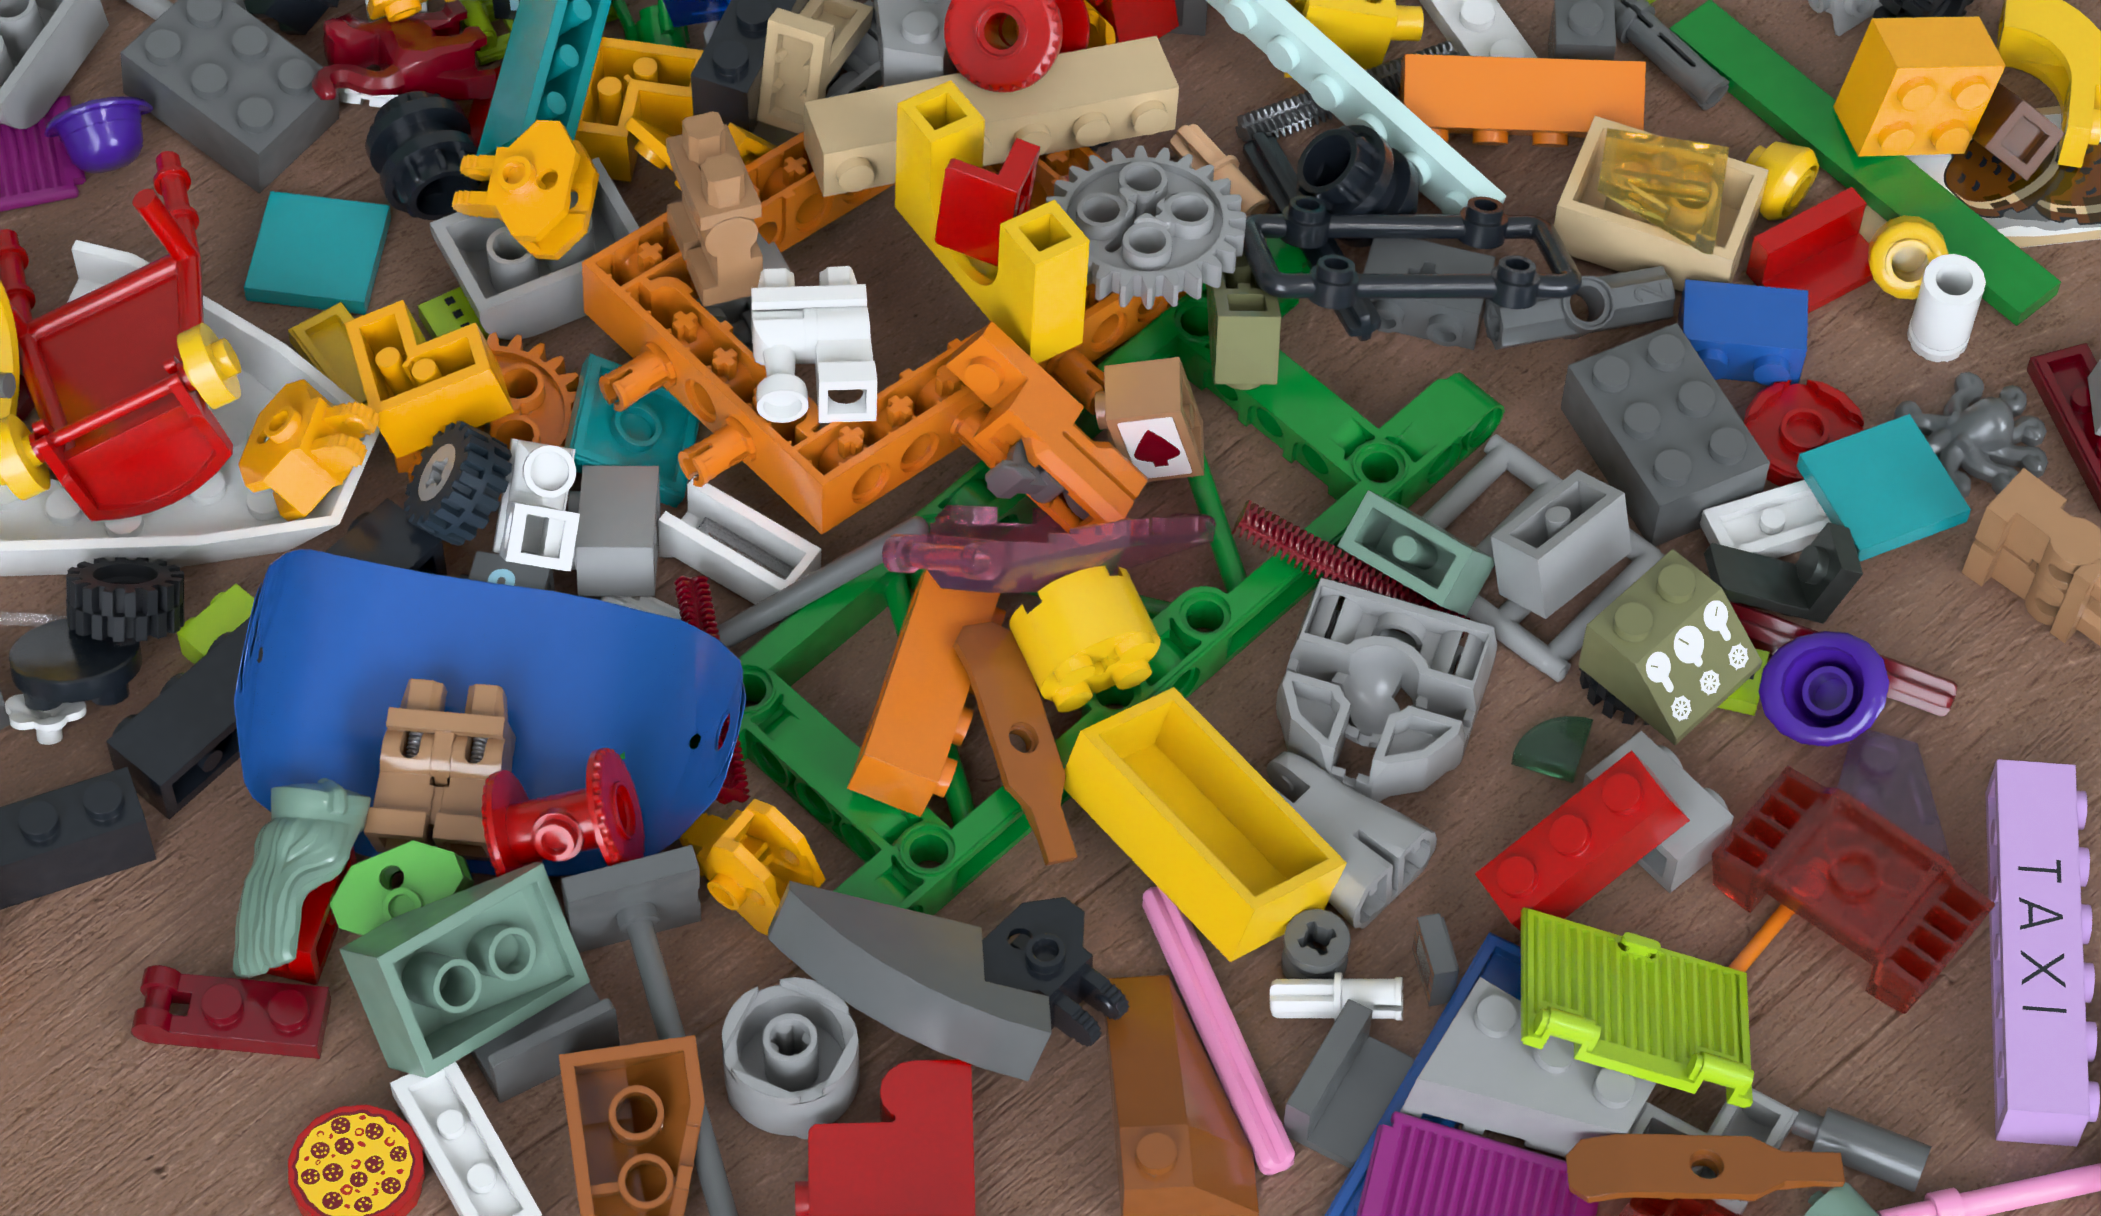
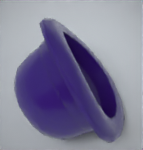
M107 97L90 100L70 107L56 115L48 122L44 135L49 138L59 136L72 164L82 171L104 173L130 165L138 158L143 147L141 115L150 113L153 110V106L145 100L135 97Z
M1821 631L1797 637L1779 648L1763 668L1758 692L1765 716L1781 734L1801 744L1829 747L1852 741L1873 725L1885 707L1889 679L1884 660L1867 641L1849 633Z

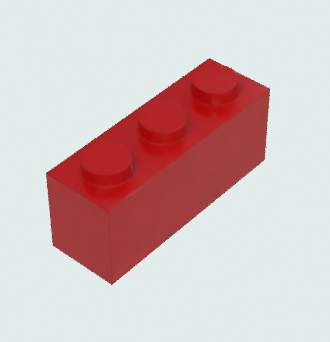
M1631 750L1477 871L1475 875L1510 923L1521 931V910L1523 907L1565 919L1683 827L1690 819L1653 771Z

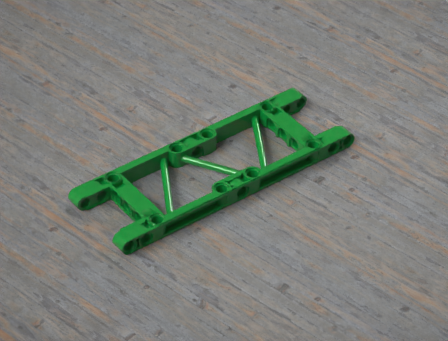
M1266 238L1267 245L1279 272L1310 273L1307 259L1300 248L1291 246L1280 238ZM1202 283L1200 299L1197 300L1185 294L1178 300V306L1169 307L1097 366L1098 369L1104 372V366L1180 357L1185 374L1190 382L1201 391L1208 388L1238 413L1237 420L1246 427L1252 424L1283 449L1282 457L1291 464L1296 460L1328 486V494L1337 501L1304 528V530L1307 531V534L1312 533L1314 537L1321 538V541H1327L1328 545H1334L1335 548H1339L1337 545L1368 490L1393 500L1408 509L1479 448L1497 429L1505 412L1502 404L1464 374L1458 372L1447 379H1437L1378 429L1280 349L1277 385L1261 384L1254 389L1240 390L1231 388L1226 384H1214L1209 349L1205 283ZM1278 298L1281 318L1299 304V298ZM1084 407L1075 424L1093 439L1103 430L1099 429L1096 415H1092ZM1205 453L1204 476L1187 477L1226 593L1215 587H1194L1182 593L1173 602L1139 595L1161 639L1159 650L1148 662L1152 669V674L1141 684L1129 689L1120 690L1114 685L1099 693H1092V699L1082 706L1081 719L1055 740L1064 769L1081 730L1173 687L1186 699L1316 588L1320 578L1323 577V573H1320L1317 579L1314 578L1316 569L1308 575L1310 567L1308 565L1302 572L1303 562L1301 561L1295 568V558L1292 559L1290 564H1287L1288 554L1285 555L1283 560H1280L1282 553L1280 550L1275 557H1270L1247 577ZM983 460L912 516H919L927 521L929 533L924 540L797 610L738 658L743 669L746 701L758 702L754 706L744 708L739 739H737L741 742V745L738 746L742 748L740 754H743V759L741 760L745 761L748 758L865 863L833 891L933 916L1033 831L1021 805L1008 791H1005L1002 785L975 808L957 745L952 743L947 757L958 762L952 781L945 794L954 825L952 829L928 807L925 808L923 814L919 817L847 789L860 747L791 686L887 607H889L898 637L912 598L910 588L915 589L931 554L925 553L926 551H941V553L935 555L1004 582L1002 589L1039 597L1037 591L1062 577L984 559L986 555L1013 533L1020 536L1042 518L1046 512L1026 494L1017 493L1010 499L997 498L987 488L985 474L991 469ZM1372 480L1384 481V483L1373 482ZM1197 628H1208V629H1211V630H1213V631H1212V632H1206V633H1205V632H1199V631H1197V630H1195V629H1197ZM1108 704H1119L1124 706V708L1114 710L1106 708L1104 706ZM695 734L691 738V749L698 747L701 740L699 734ZM625 751L620 755L621 759H625ZM1064 788L1061 806L1071 798ZM930 860L936 861L941 865L928 869L922 868L917 864Z

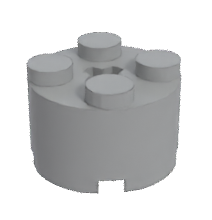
M791 977L779 979L780 985L767 987L760 991L757 986L745 992L733 1004L726 1016L722 1029L724 1077L728 1101L732 1108L746 1121L769 1133L808 1139V1131L811 1126L835 1122L853 1102L860 1079L859 1038L855 1022L849 1013V1007L843 999L817 981Z

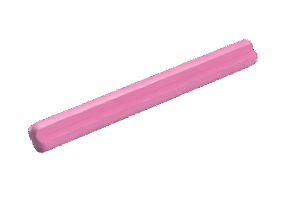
M1158 886L1150 887L1143 893V909L1232 1109L1253 1150V1156L1259 1170L1265 1175H1273L1280 1171H1285L1294 1164L1295 1151L1193 924Z

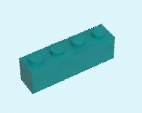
M612 0L519 1L476 156H495L497 147H509L536 120L560 121L565 126L571 139H575Z

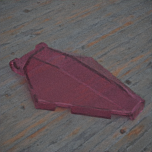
M946 505L935 517V522L931 523L930 533L891 535L883 545L882 561L890 572L915 573L918 569H927L940 588L985 593L1037 592L1051 582L1082 569L1106 566L1111 575L1118 573V567L1127 570L1210 543L1214 539L1216 524L1214 518L1209 515L1174 513L1167 517H1152V527H1149V519H1128L1127 514L1125 519L1070 528L1069 533H1067L1041 508H1033L1032 523L997 522L998 507Z

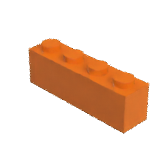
M1405 54L1401 60L1400 102L1446 143L1449 140V133L1473 134L1472 144L1508 145V135L1532 136V146L1567 147L1568 137L1586 138L1595 116L1644 131L1646 62Z
M931 554L914 589L847 789L919 817L923 814L933 794L942 798L945 796L958 762L947 756L951 743L960 747L966 736L974 710L965 707L964 703L968 693L975 696L968 674L953 645L963 626L994 622L1002 626L1006 610L996 607L1004 584L1003 581Z

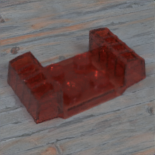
M1786 766L1779 777L1768 787L1761 798L1750 808L1743 819L1712 853L1713 884L1727 897L1751 913L1768 894L1873 965L1865 991L1903 1014H1906L1919 1000L1996 905L1961 878L1947 859L1840 788L1825 787L1789 766Z

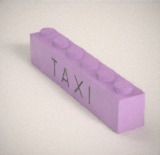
M1997 759L1985 792L1996 1141L2077 1147L2087 1122H2096L2100 1104L2098 1082L2088 1080V1062H2093L2096 1055L2097 1026L2095 1022L2086 1021L2085 1003L2092 1001L2095 984L2093 963L2084 962L2083 944L2089 943L2092 931L2091 906L2081 904V887L2087 885L2089 877L2090 854L2087 847H2079L2078 830H2083L2086 823L2087 794L2086 791H2077L2076 765Z

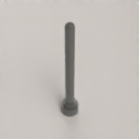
M919 516L911 517L716 627L719 630L717 635H720V641L730 649L921 542L929 533L927 521Z

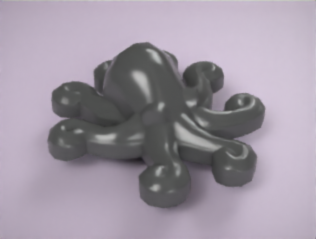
M1965 372L1960 373L1955 378V394L1952 395L1945 405L1943 415L1922 414L1920 407L1915 402L1909 400L1901 402L1896 407L1893 420L1908 414L1911 415L1922 434L1928 435L1926 440L1963 498L1968 497L1970 494L1971 479L1966 473L1957 471L1960 467L1975 478L1991 483L1996 495L2019 473L2013 467H2019L2020 470L2025 468L2037 478L2045 473L2048 465L2046 453L2035 446L2042 444L2047 430L2045 424L2038 417L2028 415L2014 421L2013 417L2020 416L2027 405L2026 393L2018 386L2010 385L2004 387L1998 398L1991 396L1981 399L1984 391V382L1978 375ZM2022 442L2027 446H2016V444Z

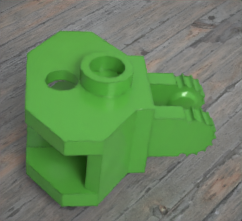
M412 840L352 865L332 898L330 906L340 929L363 936L394 917L471 888L474 884V879L465 857L459 856L452 851ZM402 871L404 881L399 888L393 889L392 879L395 874Z

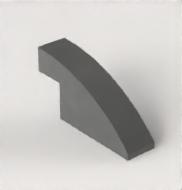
M789 881L768 929V939L814 980L857 1010L895 1032L935 1051L989 1071L1029 1081L1052 1034L1049 996L985 981L981 927Z

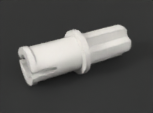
M1335 972L1334 979H1275L1270 987V1010L1272 1016L1276 1018H1334L1336 1021L1346 1002L1350 999L1373 1010L1372 1019L1403 1020V978L1343 979L1342 972Z

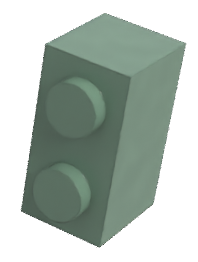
M1369 490L1337 545L1339 548L1441 607L1467 616L1495 565L1493 557L1395 501Z

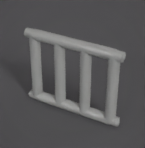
M1498 434L1492 436L1484 448V452L1487 455L1422 516L1424 519L1445 530L1506 470L1534 491L1475 547L1493 558L1491 535L1563 481L1549 469ZM1629 528L1632 552L1626 557L1632 562L1548 645L1519 624L1532 611L1509 599L1497 608L1478 594L1466 617L1470 618L1471 621L1494 627L1498 641L1540 672L1545 673L1556 682H1560L1571 667L1568 660L1582 647L1586 625L1665 555L1657 547Z

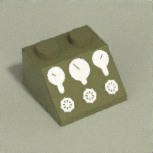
M1672 549L1586 625L1578 667L1671 743L1676 745L1761 668L1762 660L1722 587Z

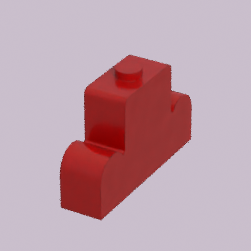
M959 1059L913 1060L900 1063L890 1069L882 1079L880 1088L881 1122L815 1124L810 1127L808 1131V1181H795V1216H976L971 1064Z

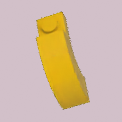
M2004 0L1998 22L1996 48L2006 65L2005 67L2019 69L2035 76L2054 93L2061 109L2060 129L2065 132L2059 141L2057 165L2081 168L2088 144L2098 146L2101 137V31L2083 13L2063 0Z

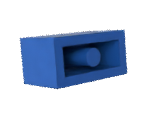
M1685 279L1677 324L1715 380L1727 379L1758 382L1765 386H1770L1775 382H1787L1788 380H1791L1790 385L1799 384L1807 353L1808 290Z

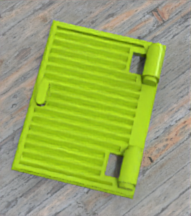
M1523 907L1521 910V1041H1523L1524 1045L1542 1050L1550 1036L1574 1042V1059L1693 1094L1696 1093L1703 1080L1726 1087L1727 1104L1744 1109L1751 1107L1753 1104L1752 1082L1754 1071L1751 1069L1747 973L1661 948L1660 943L1654 939L1630 932H1625L1623 936Z

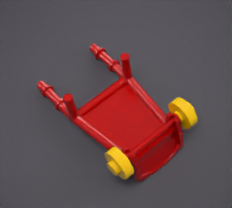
M173 151L162 152L156 157L157 173L154 176L153 183L156 192L163 196L164 204L154 190L149 188L139 191L132 200L135 209L169 254L35 319L32 317L31 310L35 306L36 298L34 291L26 283L24 270L28 266L29 259L26 250L19 244L18 234L10 229L0 231V280L6 291L14 317L19 348V365L39 417L38 421L31 424L33 433L29 431L27 426L16 415L11 414L0 419V484L2 486L7 485L14 495L23 501L50 489L51 480L47 467L48 464L62 486L91 522L124 519L142 515L174 504L199 489L222 468L233 454L232 442L208 408V405L216 410L241 397L240 384L237 378V374L241 373V365L226 338L219 340L213 330L204 323L201 255L196 236L200 220L198 212L190 206L187 194L191 186L190 174L181 166L179 155Z

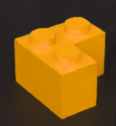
M608 37L601 38L574 140L580 141L583 144L591 160L599 157L611 179L629 182L632 180L638 152L634 147L639 139L624 127L630 116L669 135L677 136L682 134V120L693 116L691 73L704 50Z
M404 300L345 322L367 403L370 408L375 409V412L379 414L380 420L377 426L396 459L421 450L426 446L433 445V437L439 431L444 433L446 425L450 423L456 424L457 421H462L476 428L514 413L500 365L476 322L426 341Z

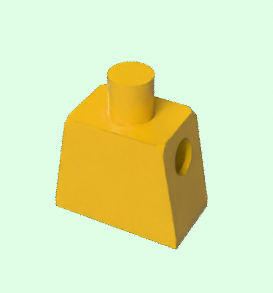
M1395 0L1287 1L1364 70L1382 64L1390 41L1418 42L1422 37L1424 16L1421 6L1396 5ZM1283 72L1284 78H1292L1287 72Z

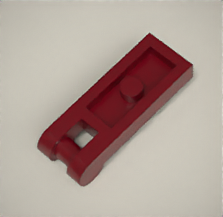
M153 965L144 969L140 987L141 993L145 996L144 1005L135 1011L131 1028L132 1035L137 1039L154 1044L320 1059L331 1005L329 987L182 974L176 969L162 965ZM171 1003L189 1004L187 1016L169 1013Z

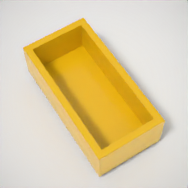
M1174 687L1081 730L1064 769L1066 774L1065 791L1229 962L1284 935L1287 924L1297 914L1305 910H1325L1332 890L1338 883L1347 864Z

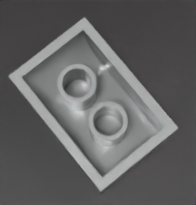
M0 0L1 124L17 129H26L39 122L49 111L109 26L100 0Z
M599 157L592 159L600 176L588 232L559 260L536 259L510 234L507 226L498 218L475 217L456 212L430 222L431 234L487 333L492 334L496 332L498 338L512 340L518 334L522 335V339L587 316L584 313L582 262L639 229L637 222ZM576 192L570 193L571 203L569 209L573 208L578 201V194Z

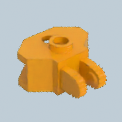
M536 120L509 147H497L495 156H476L474 154L463 156L459 170L461 174L474 180L489 181L487 191L459 190V192H455L451 207L457 210V212L475 217L500 219L507 226L510 234L536 259L559 260L588 232L600 175L583 144L580 141L572 140L565 126L560 121ZM576 192L578 194V201L573 208L569 209L571 203L570 193Z
M304 379L286 384L258 414L238 466L245 486L253 493L269 488L272 489L279 514L288 522L306 517L333 487L343 484L353 466L358 467V465H362L367 449H365L366 445L362 444L363 441H360V438L365 437L366 434L370 436L371 433L375 432L380 420L379 414L375 412V409L370 408L369 405H364L362 402L357 403L354 401V403L348 402V404L342 403L334 406Z
M755 798L744 811L736 809L728 820L715 815L708 816L707 812L702 813L679 838L683 847L693 845L701 877L705 875L706 879L709 880L707 888L710 894L721 905L730 910L737 911L758 932L767 936L768 929L789 881L821 888L826 880L805 836L776 807Z

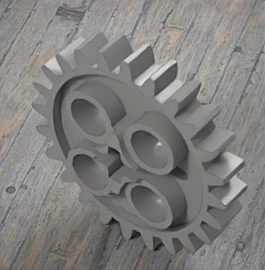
M1137 146L1133 158H1126L1118 148H1113L1110 162L1105 163L1099 157L1090 155L1088 171L1072 165L1069 168V182L1056 180L1054 183V196L1047 197L1046 203L1055 199L1090 240L1087 286L1092 283L1096 285V300L1100 301L1111 292L1119 294L1120 307H1126L1132 297L1135 296L1141 297L1146 309H1152L1155 297L1163 296L1172 307L1178 306L1179 292L1185 291L1188 295L1198 300L1201 298L1202 283L1219 288L1221 286L1222 272L1234 273L1236 257L1243 255L1246 213L1241 212V196L1230 194L1231 181L1228 178L1213 181L1214 166L1211 164L1194 170L1192 168L1193 155L1187 154L1178 162L1170 161L1169 148L1165 147L1158 153L1156 158L1148 157L1143 146Z

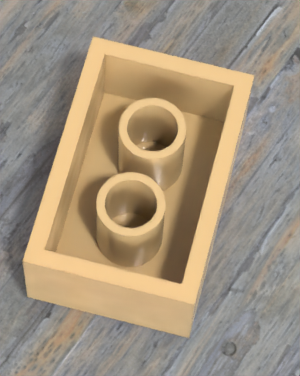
M1595 116L1558 202L1554 227L1570 256L1619 272L1663 266L1666 274L1672 279L1673 288L1679 291H1683L1685 279L1732 283L1760 212L1769 170Z

